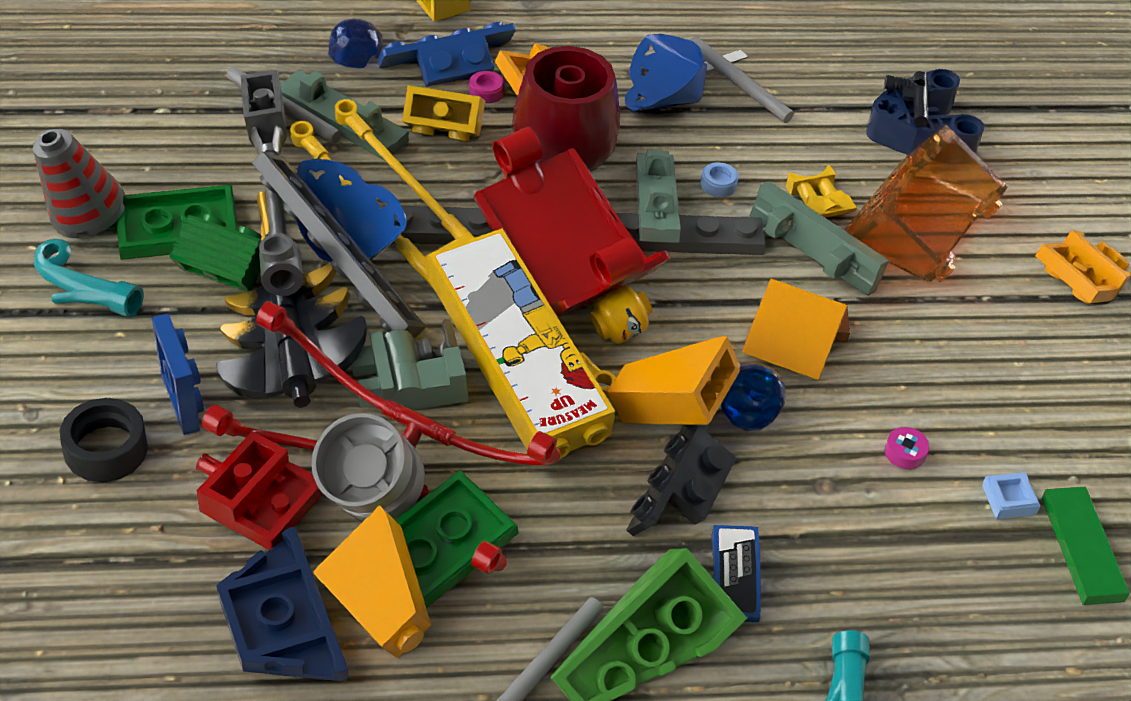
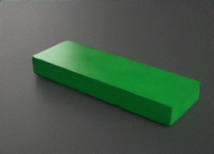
M1086 486L1045 489L1041 499L1082 605L1125 602L1130 594Z

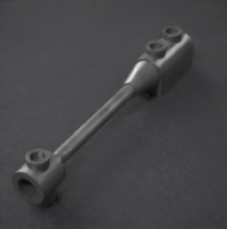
M277 69L240 75L244 120L251 144L256 148L258 155L263 151L281 156L283 144L287 139L282 90ZM267 89L271 90L274 96L269 97ZM265 186L270 236L264 238L259 245L262 285L272 294L289 296L294 294L303 284L301 252L297 243L286 235L282 198L278 193L272 192Z

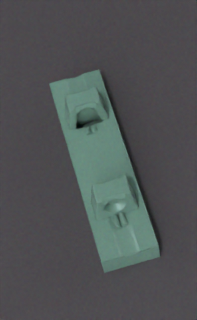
M297 70L287 80L280 83L282 96L340 130L342 137L384 160L366 140L360 139L349 126L337 123L335 120V104L339 100L352 99L327 86L324 75L315 70L309 75ZM371 101L365 106L355 102L357 114L372 128L373 135L392 155L409 142V131L382 117L380 106Z
M647 150L646 153H637L636 181L640 241L679 243L681 229L674 157L669 155V151Z
M770 181L760 185L756 201L749 216L752 218H762V223L765 226L763 231L773 238H783L825 267L823 272L833 279L841 277L867 296L877 290L889 262L887 258ZM793 216L791 225H788L789 219Z

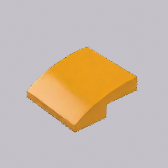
M770 279L742 353L820 380L847 305Z

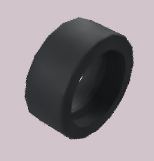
M105 397L84 402L76 406L64 418L59 430L65 463L75 475L88 481H114L133 473L144 461L148 450L143 416L135 406L121 399ZM114 427L121 428L130 433V438L123 445L111 451L97 453L78 447L79 441L86 434L96 429Z

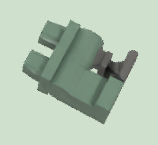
M444 319L442 322L445 341L437 350L432 348L429 338L416 342L412 334L405 330H393L385 335H382V331L369 333L371 345L363 347L359 357L351 365L354 377L376 373L377 377L355 380L363 387L384 400L391 399L412 410L468 402L466 371L460 348L457 345L453 325L449 319ZM358 396L360 408L373 407V405Z

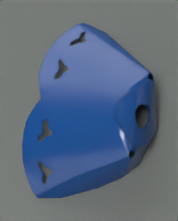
M661 33L646 35L638 45L631 62L629 75L634 86L626 93L625 105L634 111L698 103L701 101L705 86L707 64L704 63L700 46L691 40ZM652 45L655 53L645 56V53L649 51V46ZM641 67H644L646 70L649 71L643 77H641V74L643 72ZM638 94H640L643 98H645V99L636 101L637 99H639Z
M312 159L299 163L297 174L370 260L395 241L406 228L407 221L403 208L398 199L386 188L379 185L366 184L354 169L340 162L327 159ZM309 170H313L315 172L324 170L325 173L320 175L319 178L316 179L315 176L309 172ZM339 175H341L344 180L351 181L352 184L342 186ZM376 198H379L382 203L386 202L387 206L380 209ZM395 214L397 215V221L400 223V227L394 226ZM296 220L301 235L320 259L331 262L333 259L330 255L311 242L307 236L309 230L301 221Z

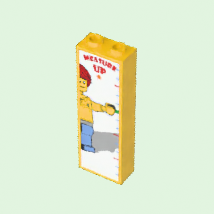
M503 228L428 254L430 283L527 450L533 436L538 431L557 439L556 447L560 450V459L572 450L585 445H597L612 435L615 416L614 408Z

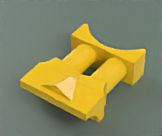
M827 165L822 173L815 176H801L789 172L786 188L790 195L799 194L805 205L826 218L856 212L857 209L849 195L841 190L837 191L834 187L836 174L830 165ZM815 191H820L822 196H817Z

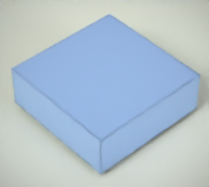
M1026 472L985 477L982 487L996 519L1037 515L1040 504Z

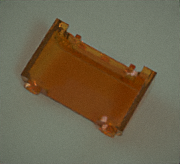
M945 124L897 165L844 231L887 258L889 264L926 282H931L934 279L941 282L956 267L952 263L956 257L952 250L976 219L982 215L987 219L1002 206L1003 203L999 199L1008 186Z

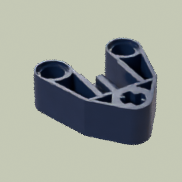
M936 69L926 72L928 80V124L925 127L914 125V104L911 101L903 100L901 91L887 89L875 99L866 129L867 136L875 143L913 157L964 163L970 162L975 158L985 128L984 123L977 117L968 114L947 115L953 108L960 84L959 76L953 71Z

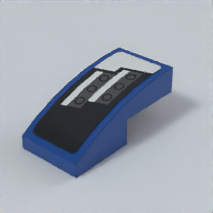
M713 525L711 539L714 573L712 578L747 617L744 622H759L761 612V572L758 527Z

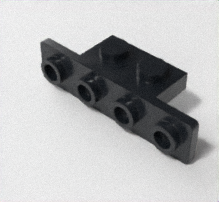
M683 424L680 432L667 443L664 449L667 456L663 463L659 464L652 471L647 480L650 484L646 494L642 495L635 502L630 511L633 518L626 529L630 535L635 536L656 524L667 502L695 525L706 519L736 460V457L706 432L708 425Z

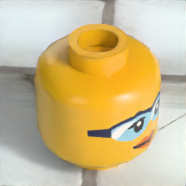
M622 285L596 298L594 301V311L590 312V317L602 340L609 339L615 344H620L648 329V314L652 313L653 310L649 299L643 291L636 293L629 285Z

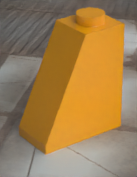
M720 336L625 364L607 393L622 423L709 425L742 368L728 336Z
M379 505L313 573L378 644L398 659L403 653L412 651L420 644L424 637V632L431 626V622L402 528Z

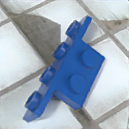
M494 22L486 25L481 30L471 31L469 28H463L453 32L451 36L438 38L437 35H429L419 39L416 43L406 45L404 42H394L382 50L378 59L379 68L418 61L426 87L470 78L480 71L493 72L494 64L488 46L509 42L516 32V27L514 23L503 25V22Z

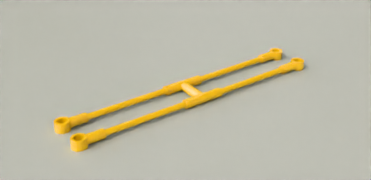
M343 99L335 104V120L337 123L349 126L360 139L366 140L442 220V226L454 237V241L435 251L475 238L453 214H448L373 135L372 128L357 114V105L354 101ZM298 121L292 124L290 133L293 145L305 148L314 159L332 160L329 157V152L313 136V127L309 122ZM339 175L341 184L343 186L352 184L351 181L344 180L343 177ZM400 234L394 241L397 245V250L433 288L429 281L428 255L424 256L408 238H403ZM579 352L598 384L605 383L609 385L608 387H600L606 397L610 399L607 391L616 379L615 375L610 371L600 370L585 353Z

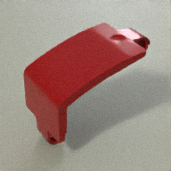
M525 127L492 142L495 159L505 179L477 191L474 194V199L492 232L503 228L557 318L594 301L596 298L622 285H627L656 271L671 259L667 250L656 252L649 257L644 254L574 148L568 149L540 163L543 155L541 144L530 127Z

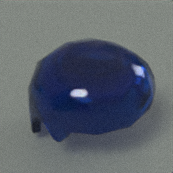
M357 18L343 20L331 32L328 55L334 62L345 67L365 68L372 56L375 55L376 59L379 58L382 51L383 36L371 22Z
M759 362L740 365L739 374L721 403V409L731 424L745 431L762 430L771 424L782 412L786 400L785 383L774 368Z

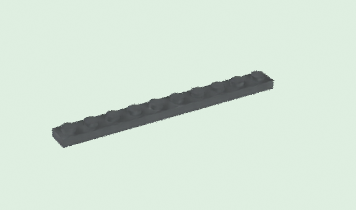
M401 205L407 221V226L401 235L403 238H408L412 244L446 245L455 240L442 226V220L428 206ZM443 207L448 214H453L475 238L492 232L480 208ZM616 213L642 251L659 252L667 250V252L764 254L766 244L762 218L679 215L681 229L679 243L640 241L639 215L635 213ZM395 214L394 226L400 227V223L397 221V215Z

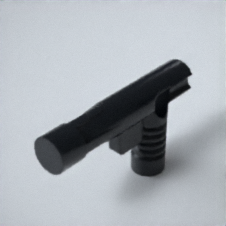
M918 71L914 73L913 79L910 80L909 78L902 79V77L886 75L884 89H893L894 91L897 89V91L902 92L903 100L913 102L914 125L925 127L928 124L927 74Z

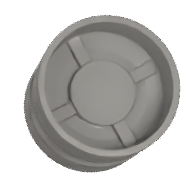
M355 413L344 416L324 430L314 447L312 472L318 488L326 497L360 521H364L379 505L396 520L413 507L420 497L425 480L421 456L415 447L391 423L380 416L369 413Z

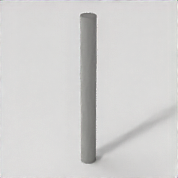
M694 36L690 39L700 46L705 61L780 120L787 123L792 119L794 111L699 37Z
M231 67L227 72V79L241 87L240 75H245L246 73L237 67ZM267 89L269 97L274 96V93ZM282 96L284 114L297 122H309L313 127V132L333 144L340 140L342 135L340 130Z
M590 597L496 701H522L603 611L602 604L597 599Z

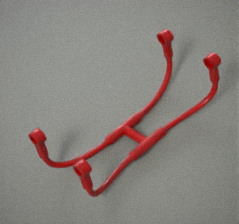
M267 301L262 305L257 314L256 321L259 326L271 332L278 331L283 335H290L345 387L369 404L380 409L381 413L386 417L407 426L403 436L415 448L423 434L441 444H445V446L453 445L480 456L510 463L547 466L557 463L560 459L561 453L556 447L557 439L541 431H538L533 436L528 446L527 454L496 449L456 435L454 430L391 399L384 400L363 387L337 366L295 326L294 321L287 317L285 308ZM218 405L210 406L202 419V427L217 436L227 434L232 437L241 436L246 438L253 431L274 443L314 451L317 440L242 426L240 421L233 418V414ZM427 485L423 486L417 501H420L431 492L428 490ZM483 541L476 549L471 565L487 574H491L493 571H502L507 565V559L502 553L501 548Z

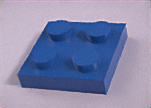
M169 313L152 317L160 374L182 433L186 435L200 431L198 413L204 412V404L199 388L194 387V385L200 384L201 380L194 358L187 360L185 354L189 353L184 331L182 328L175 330Z

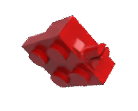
M253 431L223 462L204 453L202 458L200 457L196 463V470L209 475L196 490L199 511L268 550L282 541V533L286 529L296 526L323 495L315 482L313 474L289 461L287 449Z

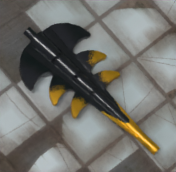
M265 191L260 192L256 197L261 220V240L270 236ZM331 263L303 274L302 286L292 295H275L268 292L262 285L258 289L228 295L224 299L227 307L243 315H257L262 305L267 301L285 308L287 317L294 321L295 326L343 371H346L359 357L366 341L367 323L363 316H359L342 326L321 330L337 320L346 308L350 297L348 288L342 287L324 297L307 300L324 291L332 282L336 270L332 267ZM257 317L241 323L224 324L221 326L222 334L232 344L243 349H259L250 355L231 360H220L216 363L217 372L225 385L239 396L251 399H268V397L285 393L286 396L293 398V403L296 407L303 408L310 404V394L314 392L316 383L331 377L334 378L290 335H283L278 331L271 332L259 326L256 321Z

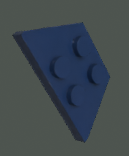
M295 526L286 529L282 533V541L267 553L260 550L247 560L246 565L241 570L232 572L216 585L218 598L243 672L333 681L349 679L347 664Z

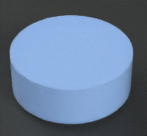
M720 162L711 163L702 170L700 185L709 195L727 197L736 191L739 175L728 164Z

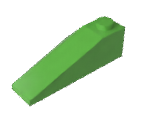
M687 548L670 549L636 581L550 678L570 701H611L634 690L636 686L675 670L676 667L696 657H702L715 651L747 617Z

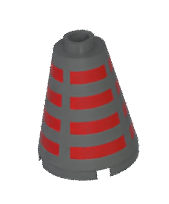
M49 129L40 134L33 145V152L48 216L54 229L63 236L79 238L77 233L86 231L89 236H93L112 226L125 209L123 198L126 199V194L120 183L67 130Z

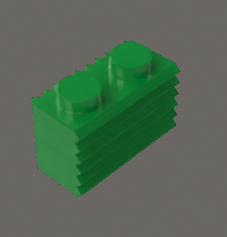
M204 214L202 219L189 215L187 216L186 223L183 224V229L180 231L176 244L173 246L170 259L184 271L223 283L226 286H231L241 291L249 292L252 291L261 271L259 245L262 241V235L244 226H240L238 231L226 228V223L223 220L209 214Z

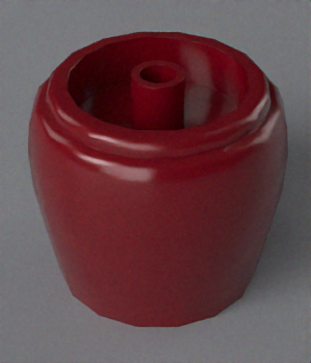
M560 46L538 52L528 61L514 106L512 132L514 133L525 127H530L535 132L543 153L540 163L568 149L574 148L590 171L601 166L614 152L620 129L619 96L613 67L602 55L586 48Z

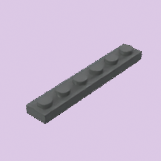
M262 151L252 162L262 174L260 176L261 182L269 190L279 194L285 202L283 207L286 212L294 219L301 221L309 230L307 236L311 242L330 255L333 259L331 261L332 267L341 276L349 278L357 288L355 290L357 297L365 305L374 308L381 316L380 324L387 332L405 330L411 333L413 338H416L426 328L425 324L285 158Z

